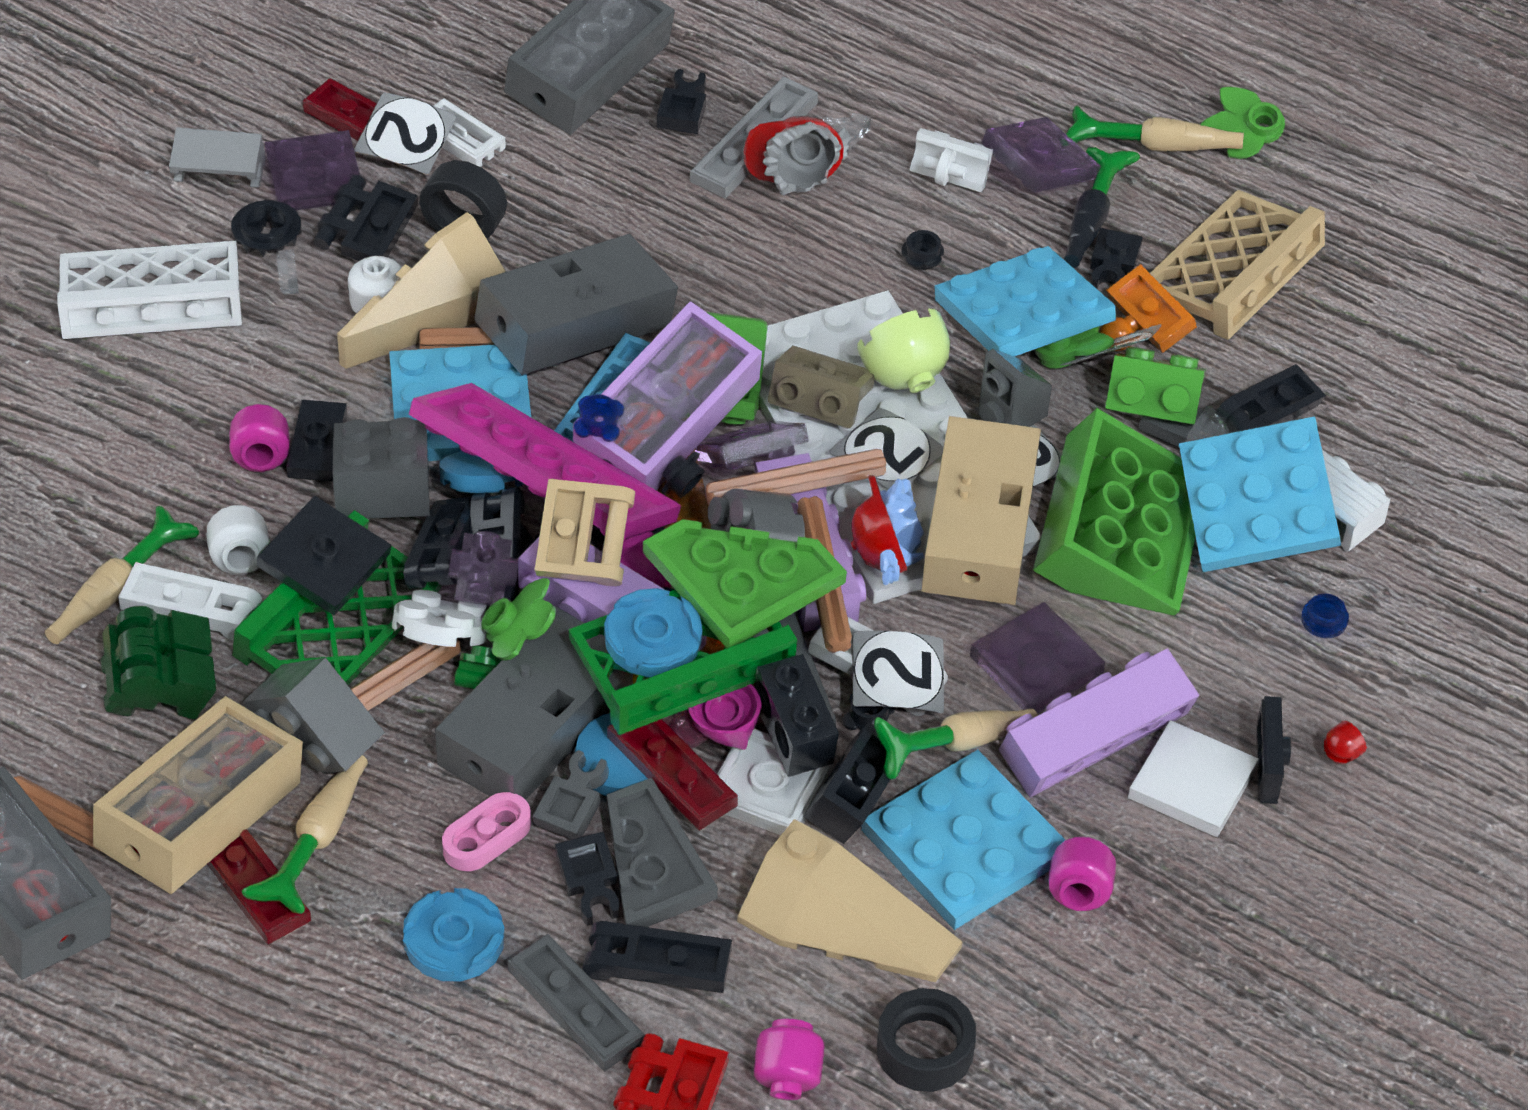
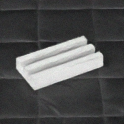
M443 98L434 105L456 115V119L442 148L460 160L481 167L483 158L489 161L494 157V150L501 152L506 148L504 136ZM467 132H469L470 134H472V135L475 136L476 138L480 139V140L483 141L484 143H481L480 141L476 140L475 138H473L472 136H470L469 134H467Z

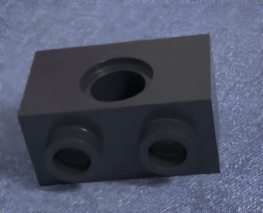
M868 721L851 740L803 817L842 844L864 824L891 780L886 777L884 770L887 750L879 740L874 724Z

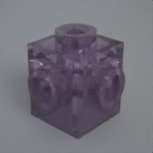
M486 531L475 534L464 533L461 550L452 549L448 577L457 579L454 600L493 605L504 597L506 586L515 587L519 561L518 558L510 557L512 540L502 539L498 534Z

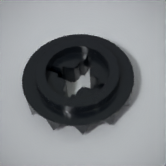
M274 200L256 201L244 206L235 214L231 223L234 241L237 244L243 245L246 253L259 250L263 257L270 250H275L282 254L284 246H295L297 235L302 234L301 218L298 212L290 205ZM267 222H270L272 227L268 234L261 233L264 227L267 226Z

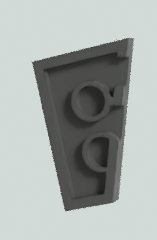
M652 777L607 794V810L625 924L649 927L718 898L717 885Z

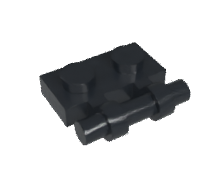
M353 174L347 184H342L334 196L336 203L330 213L323 214L317 225L318 233L313 242L318 248L328 250L334 240L341 238L344 239L341 243V255L357 261L371 256H384L388 258L418 206V195L379 180L370 193L363 190L367 184L366 180L360 175ZM360 210L355 221L346 219L351 211Z

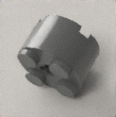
M735 488L727 491L722 497H713L710 501L708 519L712 530L730 532V527L769 532V538L793 542H797L798 536L805 537L803 515L794 514L791 503H797V501L790 494Z

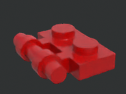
M652 1033L646 1034L641 1046L633 1050L628 1063L631 1072L626 1085L618 1089L613 1102L614 1108L616 1110H711L728 1065L729 1052L679 1038L674 1053L671 1055L660 1052L664 1043L660 1036ZM656 1076L664 1078L658 1093L646 1090L650 1078Z

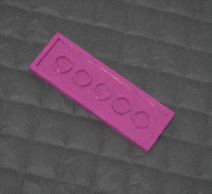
M473 383L415 397L412 400L409 415L424 423L428 431L437 435H444L459 444V448L463 452L481 457L494 465V469L498 473L518 479L528 485L529 490L538 496L546 497L548 479L616 485L633 489L635 491L634 505L632 508H628L624 540L677 521L681 508L680 504ZM596 503L593 525L600 528V532L605 536L609 505Z

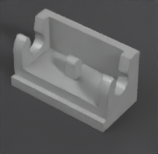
M176 128L169 163L170 173L174 174L175 182H183L186 171L247 176V179H251L250 187L259 188L266 161L262 134Z

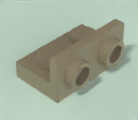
M792 345L775 361L768 402L842 427L851 428L855 424L859 403L873 389L875 379L874 375L867 368Z

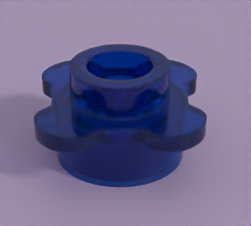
M601 394L585 396L578 402L580 418L574 423L576 435L581 438H587L588 436L602 437L606 442L615 441L620 435V429L617 424L619 417L624 414L623 404L618 400H613ZM595 417H603V420L601 422H597L595 420Z

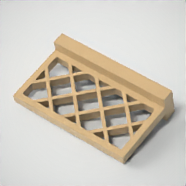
M1237 190L1150 274L1159 283L1163 280L1182 278V285L1169 287L1161 285L1188 312L1212 321L1215 335L1229 340L1325 245V211L1309 206L1300 214ZM1240 207L1256 213L1255 215L1233 217V214ZM1282 223L1289 226L1286 230L1272 232L1268 228L1269 225ZM1261 227L1262 233L1239 236L1238 230ZM1231 232V238L1209 241V236L1214 233ZM1267 246L1262 253L1246 255L1244 251L1246 248ZM1237 251V257L1215 260L1214 253ZM1205 254L1208 261L1189 264L1184 262L1187 257ZM1238 269L1243 270L1237 277L1221 279L1219 273ZM1212 273L1214 280L1191 283L1189 279L1190 276ZM1218 293V296L1211 304L1195 298L1197 295Z

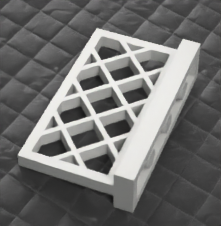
M236 241L60 254V281L57 305L62 339L242 325ZM227 257L217 265L207 262L210 258ZM169 261L181 262L172 269L162 265ZM121 265H136L128 272L118 268ZM91 268L84 275H80L70 269ZM194 269L203 273L195 280L185 276ZM148 273L158 276L157 279L150 283L141 280ZM105 276L114 280L105 287L96 283Z

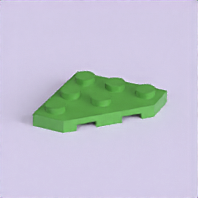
M682 519L643 541L644 555L680 596L691 602L700 615L701 620L726 648L744 642L846 583L847 571L818 539L799 536L797 542L769 538V532L730 527V532L705 529L702 528V522Z

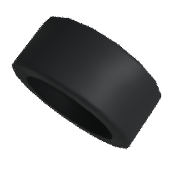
M452 160L442 163L433 172L420 194L419 204L422 214L437 232L467 213V211L456 206L444 190L456 191L467 196L482 212V215H471L476 220L486 239L494 233L504 217L508 203L504 189L497 179L482 167L467 161Z
M917 988L899 994L886 1005L879 1018L877 1057L883 1071L897 1084L914 1091L935 1092L952 1087L966 1075L974 1057L976 1023L969 1008L956 996L939 989ZM918 1020L933 1021L945 1026L956 1036L957 1046L947 1056L937 1059H920L906 1053L897 1045L896 1033L908 1023Z

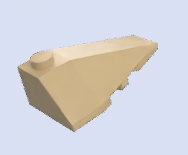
M465 213L434 234L424 244L428 252L412 268L405 264L395 274L398 280L393 288L384 297L379 295L373 296L337 333L339 362L342 367L347 369L387 355L389 351H398L418 344L420 330L423 328H463L476 323L475 313L480 280L504 273L505 269L471 214Z
M796 819L790 823L766 853L737 918L738 923L779 946L797 950L799 944L827 951L826 957L842 961L844 955L873 962L877 969L931 982H936L960 951L963 941L839 843Z

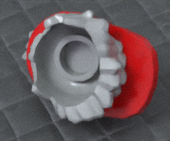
M792 116L783 121L762 123L753 128L746 138L743 151L744 162L748 172L757 179L775 182L781 195L791 192H808L815 185L827 183V178L837 170L842 159L847 157L848 142L851 137L845 128L836 131L822 119L807 116Z

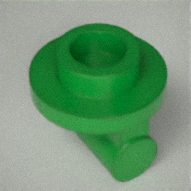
M472 646L471 654L461 653L454 685L475 689L502 660L492 653V648Z

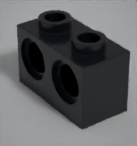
M800 654L758 666L755 688L762 704L760 715L787 776L791 777L834 764L839 732L804 655Z

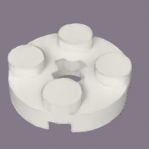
M415 590L412 593V600H404L395 605L392 628L397 630L403 625V636L427 644L456 647L457 638L471 637L470 646L483 644L487 640L486 631L481 626L487 605L481 601L471 599L459 600L458 603L441 600V595L437 592Z

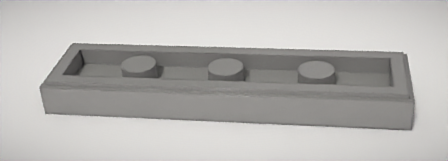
M783 76L690 171V182L726 199L750 174L744 162L743 152L749 132L762 123L783 121L792 116H806L818 104V92Z

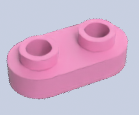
M511 792L497 793L450 824L442 836L445 861L456 870L475 871L501 855L528 834L531 827V810L528 802L518 794ZM502 822H511V823H512V824L509 825V826H502V825H500V823H502ZM464 849H473V851H468V852H465V851H462V850H464Z

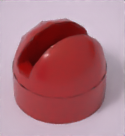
M1341 721L1331 728L1324 740V752L1335 763L1346 764L1352 762L1367 750L1363 735L1356 726L1348 721Z

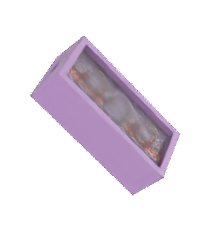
M690 301L573 423V442L657 490L666 480L662 474L667 466L680 455L686 459L759 381L762 351Z

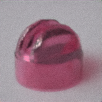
M689 709L677 713L669 722L668 726L691 749L698 747L709 739L695 727L690 717Z

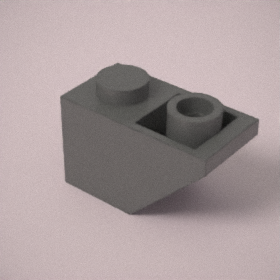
M992 348L985 355L978 415L983 421L1030 427L1048 416L1052 385L1023 360Z

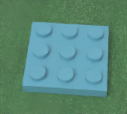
M1049 246L1032 249L1027 254L1007 261L995 262L989 267L969 274L957 275L949 281L934 286L935 301L988 351L993 348L1014 357L1116 320L1115 305Z
M496 345L389 351L394 419L405 417L417 420L409 415L413 398L469 383L475 384L531 417L527 374L521 375ZM427 430L429 461H440L448 455L462 451L459 448V444L444 435H437Z
M1315 416L1179 443L1203 572L1341 546Z
M978 749L869 814L861 829L954 930L1050 871L1053 854L1056 848L1065 841L1054 827Z

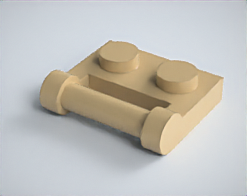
M548 479L534 569L536 575L590 581L605 586L622 585L624 569L620 567L628 508H632L634 505L635 491L628 487ZM596 503L609 505L601 563L587 562Z

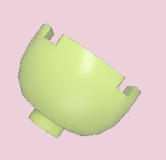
M928 309L931 317L922 318L919 317L916 310L906 312L870 330L869 333L872 340L866 346L862 339L857 343V350L865 368L874 375V379L877 382L895 390L909 388L911 393L923 391L935 383L934 377L945 367L949 359L950 349L948 331L940 312L935 309Z

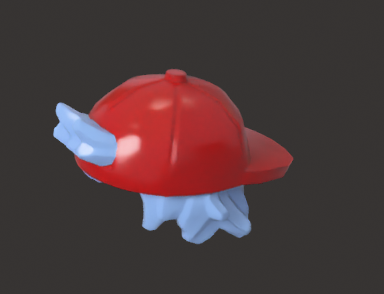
M868 475L872 496L855 509L851 522L853 540L850 544L854 551H858L866 565L882 572L884 585L893 584L894 581L899 580L901 572L908 570L907 566L913 565L924 558L923 552L916 553V550L922 545L920 538L924 535V530L917 517V510H915L916 503L913 501L910 480L897 479L887 491H880L875 475Z

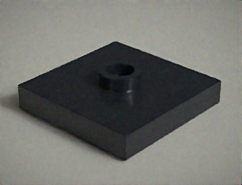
M314 495L258 555L257 566L335 616L390 555L392 545Z

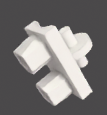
M921 128L917 132L916 148L910 171L935 178V183L942 186L949 182L982 192L986 185L993 149L976 142L973 144L950 137L949 134L943 132H933Z

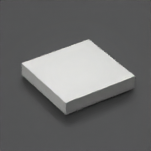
M1170 720L1132 783L1128 798L1218 838L1254 775L1259 758Z
M754 729L748 741L747 749L741 750L732 747L717 774L738 795V806L725 815L781 835L794 819L803 824L805 823L806 818L803 815L831 773L834 764L788 777L770 735Z

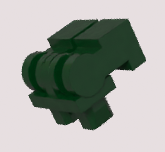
M132 606L122 610L116 617V625L108 624L102 632L104 655L101 658L102 672L106 675L107 693L104 695L105 710L109 713L129 717L132 716L138 707L153 711L157 704L161 702L177 706V715L195 720L216 692L213 657L209 656L212 652L209 618L171 610L168 615H162L146 606Z

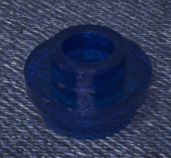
M1324 593L1314 596L1304 605L1301 622L1309 633L1317 637L1334 638L1346 630L1349 614L1344 602L1340 598Z

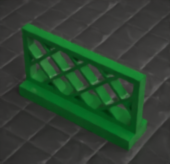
M354 510L348 516L368 529L369 520ZM391 546L390 555L384 560L385 568L376 569L366 580H387L390 596L364 597L361 586L356 591V598H350L339 610H358L360 626L334 628L332 614L289 586L281 583L235 629L232 656L246 666L254 661L273 674L282 664L325 658H304L302 642L329 640L331 657H326V659L345 683L349 685L404 628L401 625L397 630H394L392 628V621L387 625L368 626L366 609L392 608L393 615L394 607L398 602L412 600V595H397L395 585L396 579H405L404 565L408 557ZM438 581L427 582L422 590L438 592L442 585ZM325 612L327 628L300 630L299 618L304 613ZM370 637H376V638L370 643ZM363 639L364 650L359 655L338 656L336 640ZM295 642L297 659L278 660L267 651L274 643ZM340 668H346V669L341 673Z
M676 590L669 592V596L681 600V596ZM607 615L569 629V639L611 711L610 721L618 735L741 689L749 684H754L758 666L796 656L797 638L790 626L782 627L778 621L767 628L769 632L755 638L751 637L729 648L724 647V650L713 654L698 651L697 657L690 663L653 677L637 675L638 677L634 684L615 691L609 681L613 668L627 673L630 672L616 664L610 654L591 649L586 641L598 635L604 636V623ZM701 620L702 635L719 640Z

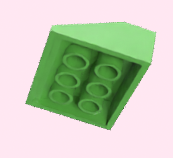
M1096 408L1066 436L1033 571L1074 594L1168 615H1176L1180 611L1196 537L1182 459Z

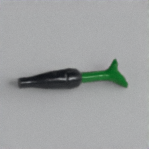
M1096 147L1087 148V158L1098 167L1099 171L1092 189L1083 192L1076 203L1070 228L1068 249L1064 260L1071 267L1076 268L1080 265L1084 253L1092 244L1108 217L1110 200L1107 193L1115 174L1140 159L1138 153L1133 151L1107 153Z

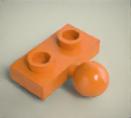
M1141 264L1106 290L1111 302L1126 316L1125 318L1116 317L1115 321L1101 326L1099 333L1106 334L1113 339L1132 334L1138 329L1142 331L1161 325L1159 330L1149 340L1161 353H1164L1197 328L1194 317ZM1126 347L1121 348V349H1118V350H1115V351L1125 350Z

